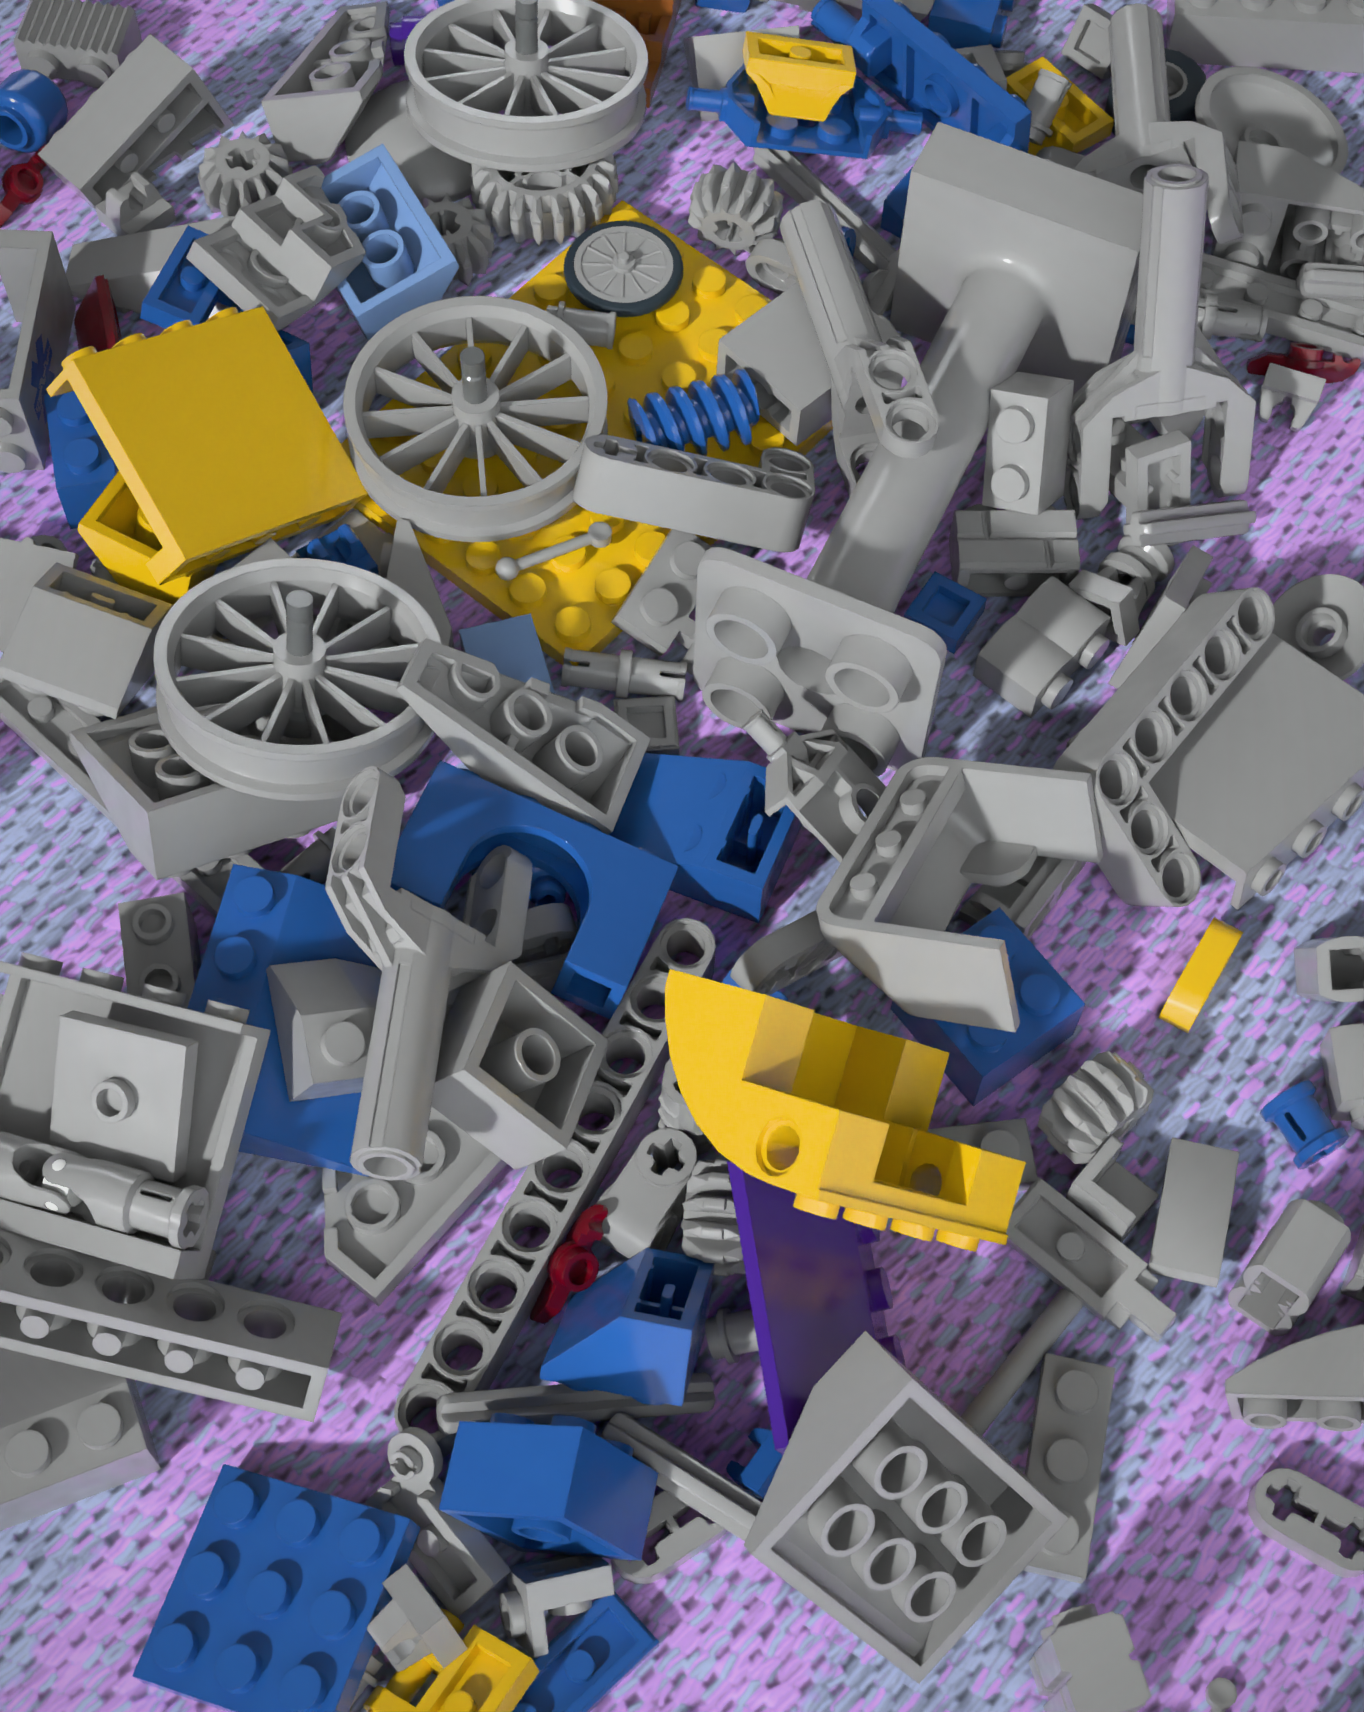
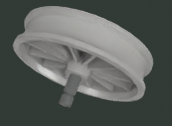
M455 0L437 8L420 20L412 29L405 44L404 62L409 78L406 89V106L412 124L422 137L446 154L471 164L514 172H548L582 166L602 159L626 145L639 131L645 118L646 92L643 83L648 71L646 44L638 31L626 19L609 8L590 0ZM501 110L505 111L503 115L497 114Z
M463 296L448 298L419 306L400 315L380 329L365 344L350 368L344 389L343 410L348 432L351 461L368 495L394 519L409 520L412 529L452 541L491 542L510 539L536 531L566 514L577 504L573 500L572 495L586 438L592 435H608V402L605 377L600 363L590 346L572 327L551 313L531 304L502 297ZM474 343H492L509 346L490 379L486 378L484 352L480 348L474 347ZM468 344V347L460 353L462 375L460 381L455 378L433 351L453 345ZM527 351L550 361V363L507 386ZM416 359L441 390L401 376L395 372ZM571 379L582 394V396L537 399ZM376 393L416 407L369 411ZM588 423L581 442L538 427ZM418 435L380 457L369 441V438ZM514 445L565 464L542 479ZM447 449L424 488L398 476ZM497 454L524 488L499 495L487 496L484 459ZM464 457L478 459L481 496L466 497L443 494Z
M310 558L270 559L237 566L220 572L190 589L178 599L162 620L156 634L153 655L157 681L156 708L158 720L164 735L178 755L192 768L220 785L245 794L273 800L317 801L343 797L350 782L364 768L372 765L394 777L411 765L430 743L435 732L396 691L399 682L389 679L402 678L418 644L424 638L441 643V639L433 620L411 595L391 581L359 567ZM313 614H318L317 619L313 625L312 616ZM272 615L279 637L274 640L250 622L249 619ZM336 617L357 623L325 643ZM220 632L235 645L207 638ZM387 638L397 645L370 650ZM181 666L208 672L178 677ZM227 703L206 717L194 709V707ZM366 708L393 713L398 716L385 723ZM273 711L260 741L236 734V732L260 717ZM325 713L356 737L329 743L321 716ZM289 721H307L314 745L279 744Z

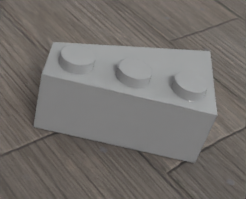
M149 34L135 50L127 55L124 62L102 86L89 96L87 102L51 137L50 141L38 155L64 184L96 210L95 206L106 199L107 191L112 187L119 190L131 181L130 175L135 171H138L150 182H153L157 178L156 174L152 171L175 155L184 161L196 152L195 147L192 145L194 142L215 128L223 134L233 127L234 124L196 71L153 35Z

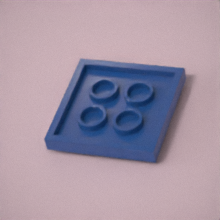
M223 1464L132 1677L147 1685L226 1712H349L376 1644L368 1632L367 1626L393 1599L382 1582L403 1565L407 1564L421 1527L412 1519Z

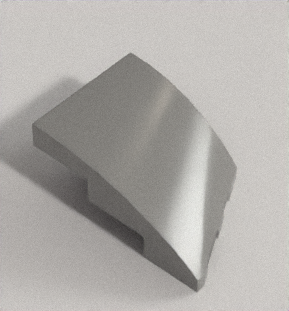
M316 165L283 177L275 195L239 208L231 226L194 240L186 257L243 311L263 306L277 331L300 318L330 294L362 262L366 254L358 236L348 226L347 216L341 205L330 203L322 189L325 176Z

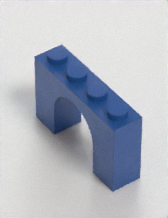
M440 760L398 839L390 888L396 891L403 888L431 905L444 909L460 879L472 869L480 866L484 858L493 849L501 845L513 848L528 857L533 866L550 874L565 888L573 901L577 913L576 937L551 994L611 1020L630 983L679 866L659 858L651 850L637 848L605 834L590 823L576 821L549 809L532 797L513 793L482 779L479 775L468 769L457 768Z

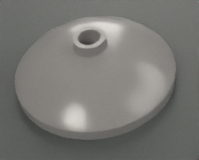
M1229 67L1212 74L1205 81L1195 101L1197 123L1223 132L1225 145L1229 147L1232 158H1234L1238 141H1246L1296 149L1338 174L1342 172L1346 165L1348 143L1337 118L1312 92L1283 75L1256 67Z
M409 80L394 83L373 94L351 132L345 138L348 162L384 144L421 205L424 197L436 203L441 202L446 193L452 202L471 195V163L457 159L439 150L424 139L412 124L406 106V89Z

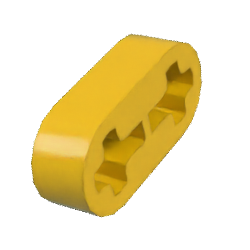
M1217 917L1213 918L1158 1018L1186 1033L1190 1031L1244 933L1243 931Z

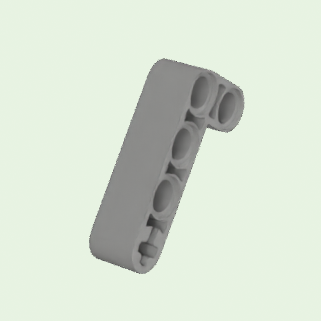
M592 435L587 437L584 442L572 496L573 500L580 507L598 514L785 553L799 549L815 495L814 466L812 461L805 455L779 447L764 450L759 466L753 467L611 435Z

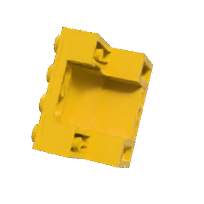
M669 970L665 984V1021L670 1058L680 1092L697 1126L719 1153L745 1173L771 1185L796 1193L793 1207L815 1215L836 1220L839 1208L842 1206L845 1207L843 1219L882 1231L886 1229L888 1218H892L890 1230L932 1242L934 1231L938 1229L935 1240L973 1252H977L980 1239L1006 1245L1008 1239L1006 1232L1026 1162L927 1132L949 1052L815 1013V1010L765 994L676 970Z

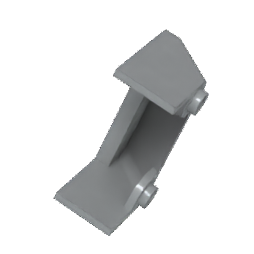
M923 757L904 764L893 775L817 902L816 912L823 937L902 1010L910 1015L1016 1032L1020 1019L1005 940L945 932L971 883L996 887L1011 885L1030 871L1037 856L1100 863L1103 857L1091 773L941 757Z

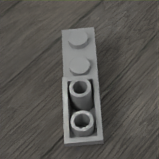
M1364 1324L1326 1332L1288 1345L1256 1360L1227 1378L1225 1381V1394L1232 1419L1243 1420L1245 1424L1261 1429L1281 1428L1287 1424V1421L1317 1422V1425L1323 1429L1340 1432L1353 1431L1360 1428L1361 1424H1364Z

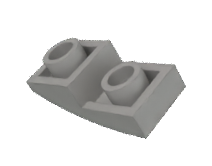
M1172 1137L1148 1264V1271L1150 1273L1217 1288L1239 1159L1238 1151Z

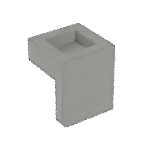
M1112 1135L1072 1182L1066 1199L1122 1243L1153 1206L1159 1194L1116 1162L1124 1143Z

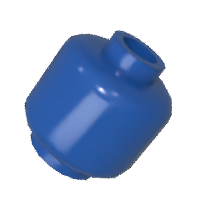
M21 69L12 72L0 84V143L5 147L25 153L36 152L46 145L51 137L66 124L68 117L66 99L59 87L49 77L35 70Z

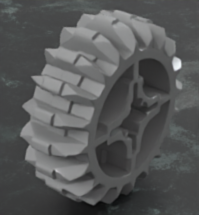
M613 153L589 164L548 172L504 171L471 164L470 188L475 208L485 210L486 217L489 219V226L495 227L498 236L513 234L517 244L528 238L535 239L538 246L544 240L555 239L562 245L563 239L566 236L572 235L578 238L584 233L585 228L589 229L590 227L600 225L601 218L604 215H611L612 206L616 202V193L619 190L617 165L613 158Z

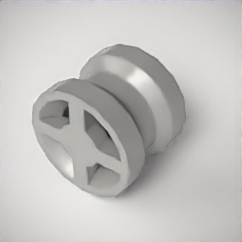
M1124 535L1119 541L1118 552H1112L1107 555L1099 564L1098 572L1108 566L1115 567L1118 571L1119 583L1126 586L1137 576L1143 578L1148 600L1154 592V582L1164 580L1173 570L1175 562L1173 554L1166 544L1139 548L1133 546L1131 536Z

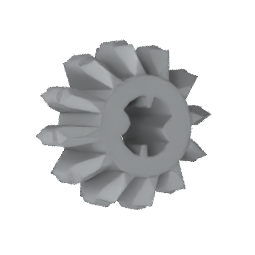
M242 130L238 139L230 140L220 135L218 147L204 149L203 163L199 165L198 179L200 188L204 192L206 204L210 207L211 212H221L222 216L227 217L236 216L241 207L275 195L283 177L293 174L292 167L288 164L287 154L283 151L281 144H271L265 133L250 139Z
M733 162L729 169L713 164L709 173L701 174L699 181L694 184L690 196L691 204L689 207L688 224L698 229V239L712 241L715 244L716 251L726 248L730 249L735 256H738L742 250L751 254L760 240L776 237L781 223L780 217L783 211L782 203L784 196L774 190V180L758 177L756 168L751 171H745L735 162Z
M447 193L441 202L436 203L424 197L422 202L423 208L458 262L459 269L452 280L458 279L465 285L470 286L473 273L486 274L489 258L492 257V251L494 250V235L490 231L489 219L486 217L485 210L474 209L469 197L457 203L452 202Z
M1116 1052L1098 1053L1092 1060L1085 1061L1075 1073L1070 1074L1067 1080L1053 1091L1054 1095L1042 1106L1037 1126L1048 1137L1046 1140L1060 1155L1065 1154L1074 1164H1087L1112 1135L1121 1141L1124 1135L1137 1125L1139 1118L1148 1111L1154 1090L1143 1079L1144 1075L1130 1061L1127 1063Z
M727 1158L698 1161L693 1168L691 1178L687 1181V1194L685 1202H683L684 1215L681 1224L683 1229L682 1249L686 1256L702 1260L705 1263H715L713 1275L718 1276L746 1274L727 1161L730 1160Z

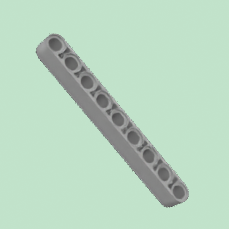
M690 918L676 919L666 924L658 934L602 1034L609 1040V1043L578 1120L579 1122L582 1117L591 1113H600L607 1116L612 1122L608 1127L597 1131L584 1129L577 1122L567 1150L528 1165L397 1398L394 1415L398 1432L410 1427L413 1417L420 1410L436 1407L437 1399L441 1395L489 1390L548 1278L547 1267L550 1257L565 1242L580 1214L588 1209L663 1072L666 1062L670 1059L665 1017L652 1019L646 1017L640 1011L649 1005L658 1004L665 1006V984L670 969L709 980L713 978L716 950L715 938L709 927L702 922ZM688 952L695 954L700 960L692 965H682L673 961L671 957L677 953ZM623 1058L636 1060L642 1065L638 1071L632 1074L617 1073L609 1066L616 1060ZM560 1169L572 1170L581 1177L575 1185L564 1189L553 1187L546 1182L551 1173ZM525 1227H539L549 1234V1237L543 1244L533 1248L519 1246L513 1241L518 1231ZM503 1285L510 1287L516 1292L514 1300L503 1308L493 1309L486 1307L479 1301L481 1295L492 1286ZM459 1346H473L483 1353L478 1364L469 1370L458 1371L451 1369L445 1364L450 1352ZM440 1431L430 1434L439 1445L442 1457L452 1453L456 1434L445 1435L440 1433Z

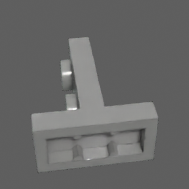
M1121 417L1113 418L1109 491L1126 507V523H1130L1131 514L1135 511L1190 505L1191 440L1179 429L1147 440L1129 422H1124ZM1172 543V544H1166V545H1167L1168 547H1171V546H1174V545H1177V544H1180V543Z

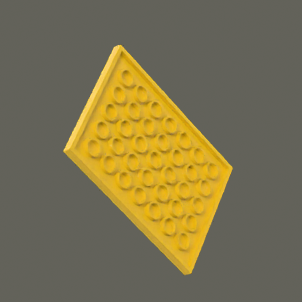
M622 200L612 208L611 215H604L601 218L600 224L612 221H634L654 227L672 240L679 250L683 261L682 282L670 301L659 309L645 315L616 317L613 349L589 345L597 357L605 377L608 402V435L636 441L628 414V399H636L643 407L644 397L650 392L658 393L665 401L666 391L673 386H679L687 393L688 386L692 381L702 380L709 387L712 377L717 372L719 339L772 300ZM569 247L508 298L531 304L545 311L547 305L558 306L559 301H565L567 308L591 310L583 305L567 286L564 276V261ZM474 343V347H478L484 352L486 378L490 379L509 346L492 343ZM468 344L454 345L439 358L458 381L462 379L460 353L468 347ZM527 351L507 386L550 363V361ZM426 371L415 379L417 382L441 390ZM571 379L537 399L582 396V394ZM392 399L379 411L416 407ZM760 415L758 423L752 426L751 444L744 445L736 431L730 432V447L727 451H722L713 437L707 438V456L758 467L763 451L768 448H786L806 455L833 429L832 420L798 446H795ZM588 423L538 427L581 442ZM418 435L369 438V441L380 457ZM347 438L341 443V445L351 461L349 442ZM691 443L685 444V452L697 454ZM514 445L542 479L565 464ZM447 449L398 476L424 488ZM497 454L484 459L487 496L499 495L524 488ZM464 457L443 494L466 497L481 496L478 459ZM368 494L352 507L361 512L385 533H391L394 536L397 520L381 509ZM578 504L554 522L536 531L505 540L491 542L452 541L437 538L413 529L426 563L498 618L504 620L531 613L542 651L562 666L564 664L565 647H570L573 650L600 653L622 632L611 621L671 530L588 511ZM595 522H605L612 529V539L606 547L597 548L592 545L582 547L520 570L516 578L509 581L500 579L496 574V564L503 557L518 559L588 533L590 525ZM696 535L710 546L718 540ZM569 661L573 666H578L579 662Z

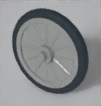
M612 221L588 229L572 243L564 261V276L572 294L591 310L606 313L617 312L616 317H635L651 313L671 300L682 282L683 261L676 245L658 229L634 221Z

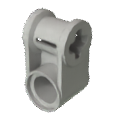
M673 1128L658 1129L649 1133L640 1142L639 1147L616 1181L606 1189L597 1204H602L608 1209V1215L602 1223L604 1235L600 1242L629 1259L646 1248L666 1250L677 1226L683 1218V1202H685L687 1194V1181L691 1178L692 1170L698 1163L695 1145L692 1139L684 1132ZM677 1163L681 1164L682 1167L679 1172L673 1169ZM660 1167L666 1169L662 1176L658 1174Z

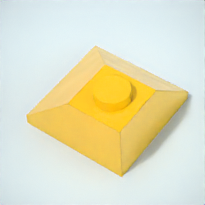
M120 471L117 472L78 523L79 534L118 585L170 603L172 606L190 589L212 577L218 566L216 564L157 586L145 564L163 547Z

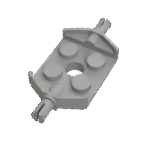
M760 709L744 723L742 729L746 730L768 754L766 758L770 761L766 767L765 813L771 816L787 805L799 818L801 824L809 832L813 833L841 863L886 789V786L835 730L829 729L800 736L794 731L786 736L764 713L765 711ZM858 805H859V806L863 809V811L865 812V814H866L865 817H864V815L861 813V811L859 810Z

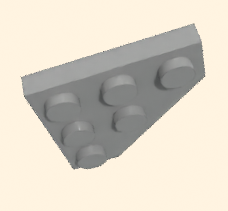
M431 1106L421 1173L414 1178L388 1181L322 1167V1190L324 1192L325 1204L324 1256L328 1265L379 1307L504 1169L507 1163Z

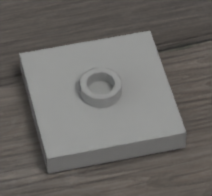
M74 1010L60 1015L49 1145L77 1152L88 1159L98 1158L151 1172L154 1178L173 1183L186 1176L199 1040Z

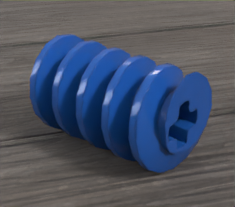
M742 368L735 370L732 380L724 374L714 375L709 387L702 380L692 381L688 386L687 393L679 386L670 387L666 391L665 401L658 393L650 392L644 397L643 407L633 398H629L627 402L629 419L636 441L685 451V444L691 443L697 454L707 456V438L710 437L715 439L722 451L729 450L730 432L736 431L744 445L751 444L752 426L758 423L760 416L755 387L746 370Z

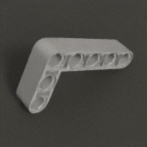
M1258 587L1204 593L1198 596L1063 752L1053 767L1054 770L1091 773L1103 857L1100 863L1097 864L1118 897L1125 904L1140 907L1188 906L1194 901L1199 892L1201 873L1198 862L1151 788L1149 781L1266 642L1273 631L1275 623L1273 603L1267 593Z

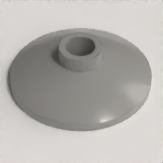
M1318 575L1293 585L1273 604L1275 611L1273 634L1342 680L1354 674L1364 664V586L1342 575ZM1335 633L1329 642L1320 646L1321 640L1326 635Z

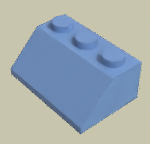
M384 144L377 146L326 175L322 183V189L330 203L341 205L347 216L348 226L356 233L366 251L362 262L336 289L366 340L369 341L380 329L400 315L419 306L441 300L459 269V265Z

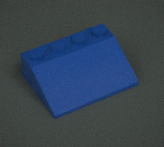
M233 864L187 1008L205 1013L208 1000L250 1010L246 1024L271 1030L238 1152L367 1176L356 1170L350 1163L361 1092L289 1102L266 968L270 965L333 958L373 967L377 966L346 932L325 890V885L294 874Z

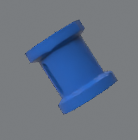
M1310 1080L1303 1081L1287 1089L1271 1100L1260 1111V1115L1265 1122H1274L1294 1150L1296 1155L1293 1162L1300 1170L1330 1155L1350 1137L1344 1128H1335L1313 1096L1316 1092V1087Z

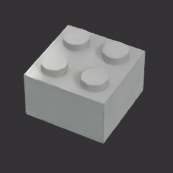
M510 961L461 986L443 1026L431 1106L513 1169L518 1170L567 1150L609 1040Z

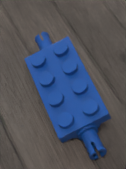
M820 0L811 13V19L813 20L811 25L821 31L835 44L852 46L855 67L907 111H922L923 124L933 131L937 123L941 122L1028 153L1032 111L1028 109L1025 102L1019 96L1009 94L990 79L987 72L979 64L969 62L954 50L943 35L938 32H932L913 17L911 11L903 3L895 2L894 0H862V16L860 20L844 9L836 0Z

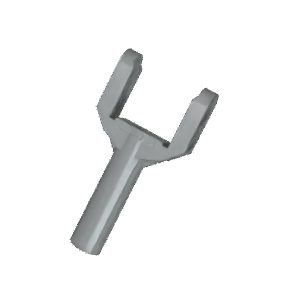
M1136 3L1124 6L1115 12L1111 17L1110 26H1108L1116 136L1085 156L1074 170L1143 194L1144 176H1147V171L1155 167L1167 164H1185L1202 169L1209 176L1207 212L1217 242L1221 245L1243 238L1244 227L1238 170L1229 147L1225 145L1223 132L1193 121L1171 122L1161 15L1156 9L1154 10L1149 7L1148 4Z
M1167 164L1147 171V176H1144L1134 351L1097 371L1077 391L1072 399L1064 502L1067 510H1075L1076 520L1098 517L1108 503L1113 418L1121 417L1126 422L1153 417L1174 416L1206 409L1201 461L1207 469L1208 480L1214 495L1218 498L1244 494L1247 489L1256 401L1239 384L1236 377L1211 355L1205 354L1196 346L1209 176L1207 172L1194 166Z
M821 200L807 201L789 210L783 216L780 223V232L831 374V410L836 460L850 498L861 477L856 467L864 462H869L879 442L888 451L902 458H918L926 455L934 446L940 425L939 416L911 341L895 336L890 337L883 343L834 208L829 203L821 202ZM904 377L908 383L901 388L902 379ZM902 420H911L921 425L926 434L918 439H906L899 436L892 426Z
M371 765L361 770L354 777L344 793L325 890L346 932L382 971L350 1163L364 1175L391 1181L414 1178L421 1173L448 992L522 955L532 879V863L528 857L509 846L501 845L493 849L484 858L477 872L469 878L463 922L456 919L448 911L431 905L403 888L397 891L390 888L406 796L398 779Z

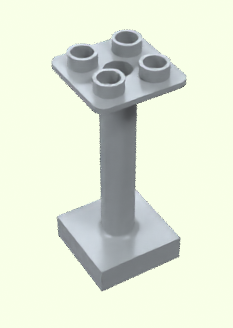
M937 123L910 173L890 322L895 330L931 343L920 367L939 416L940 425L934 446L926 455L918 458H902L888 451L880 442L878 443L807 579L731 549L712 547L705 552L697 568L693 678L696 685L702 690L705 704L716 716L742 729L744 723L752 715L763 709L764 713L773 722L802 734L833 729L876 776L882 775L887 768L897 771L904 764L925 757L946 660L947 647L943 639L932 629L896 615L894 611L988 428L991 389L1020 371L1074 380V396L1097 371L1121 358L1137 301L1143 207L1142 193L947 124ZM902 420L892 426L899 436L906 439H918L926 434L921 425L911 420Z

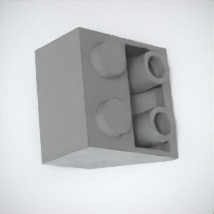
M56 562L31 589L0 659V678L16 683L26 692L40 695L47 694L74 704L87 714L116 719L154 673L153 655L156 634L172 604Z

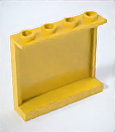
M263 306L240 313L236 307H230L214 314L206 322L193 325L191 320H183L169 326L160 335L147 339L143 333H136L120 340L111 349L97 352L93 346L82 348L70 354L62 361V372L46 389L50 397L71 391L75 392L163 548L145 564L157 586L254 551L270 538L278 542L335 521L368 494Z

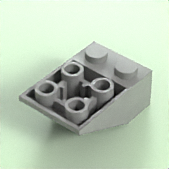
M1238 141L1233 161L1236 163L1238 170L1244 236L1243 238L1220 245L1213 234L1212 256L1292 280H1296L1299 276L1300 267L1307 262L1364 266L1363 187L1296 149Z

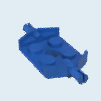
M744 64L729 79L726 88L721 87L720 90L689 86L686 95V110L718 113L719 121L725 122L747 147L869 159L882 139H888L889 131L919 135L923 124L922 111L892 109L891 106H886L885 100L859 76H855L854 85L850 89L849 94H842L823 122L770 115L757 85L749 83Z

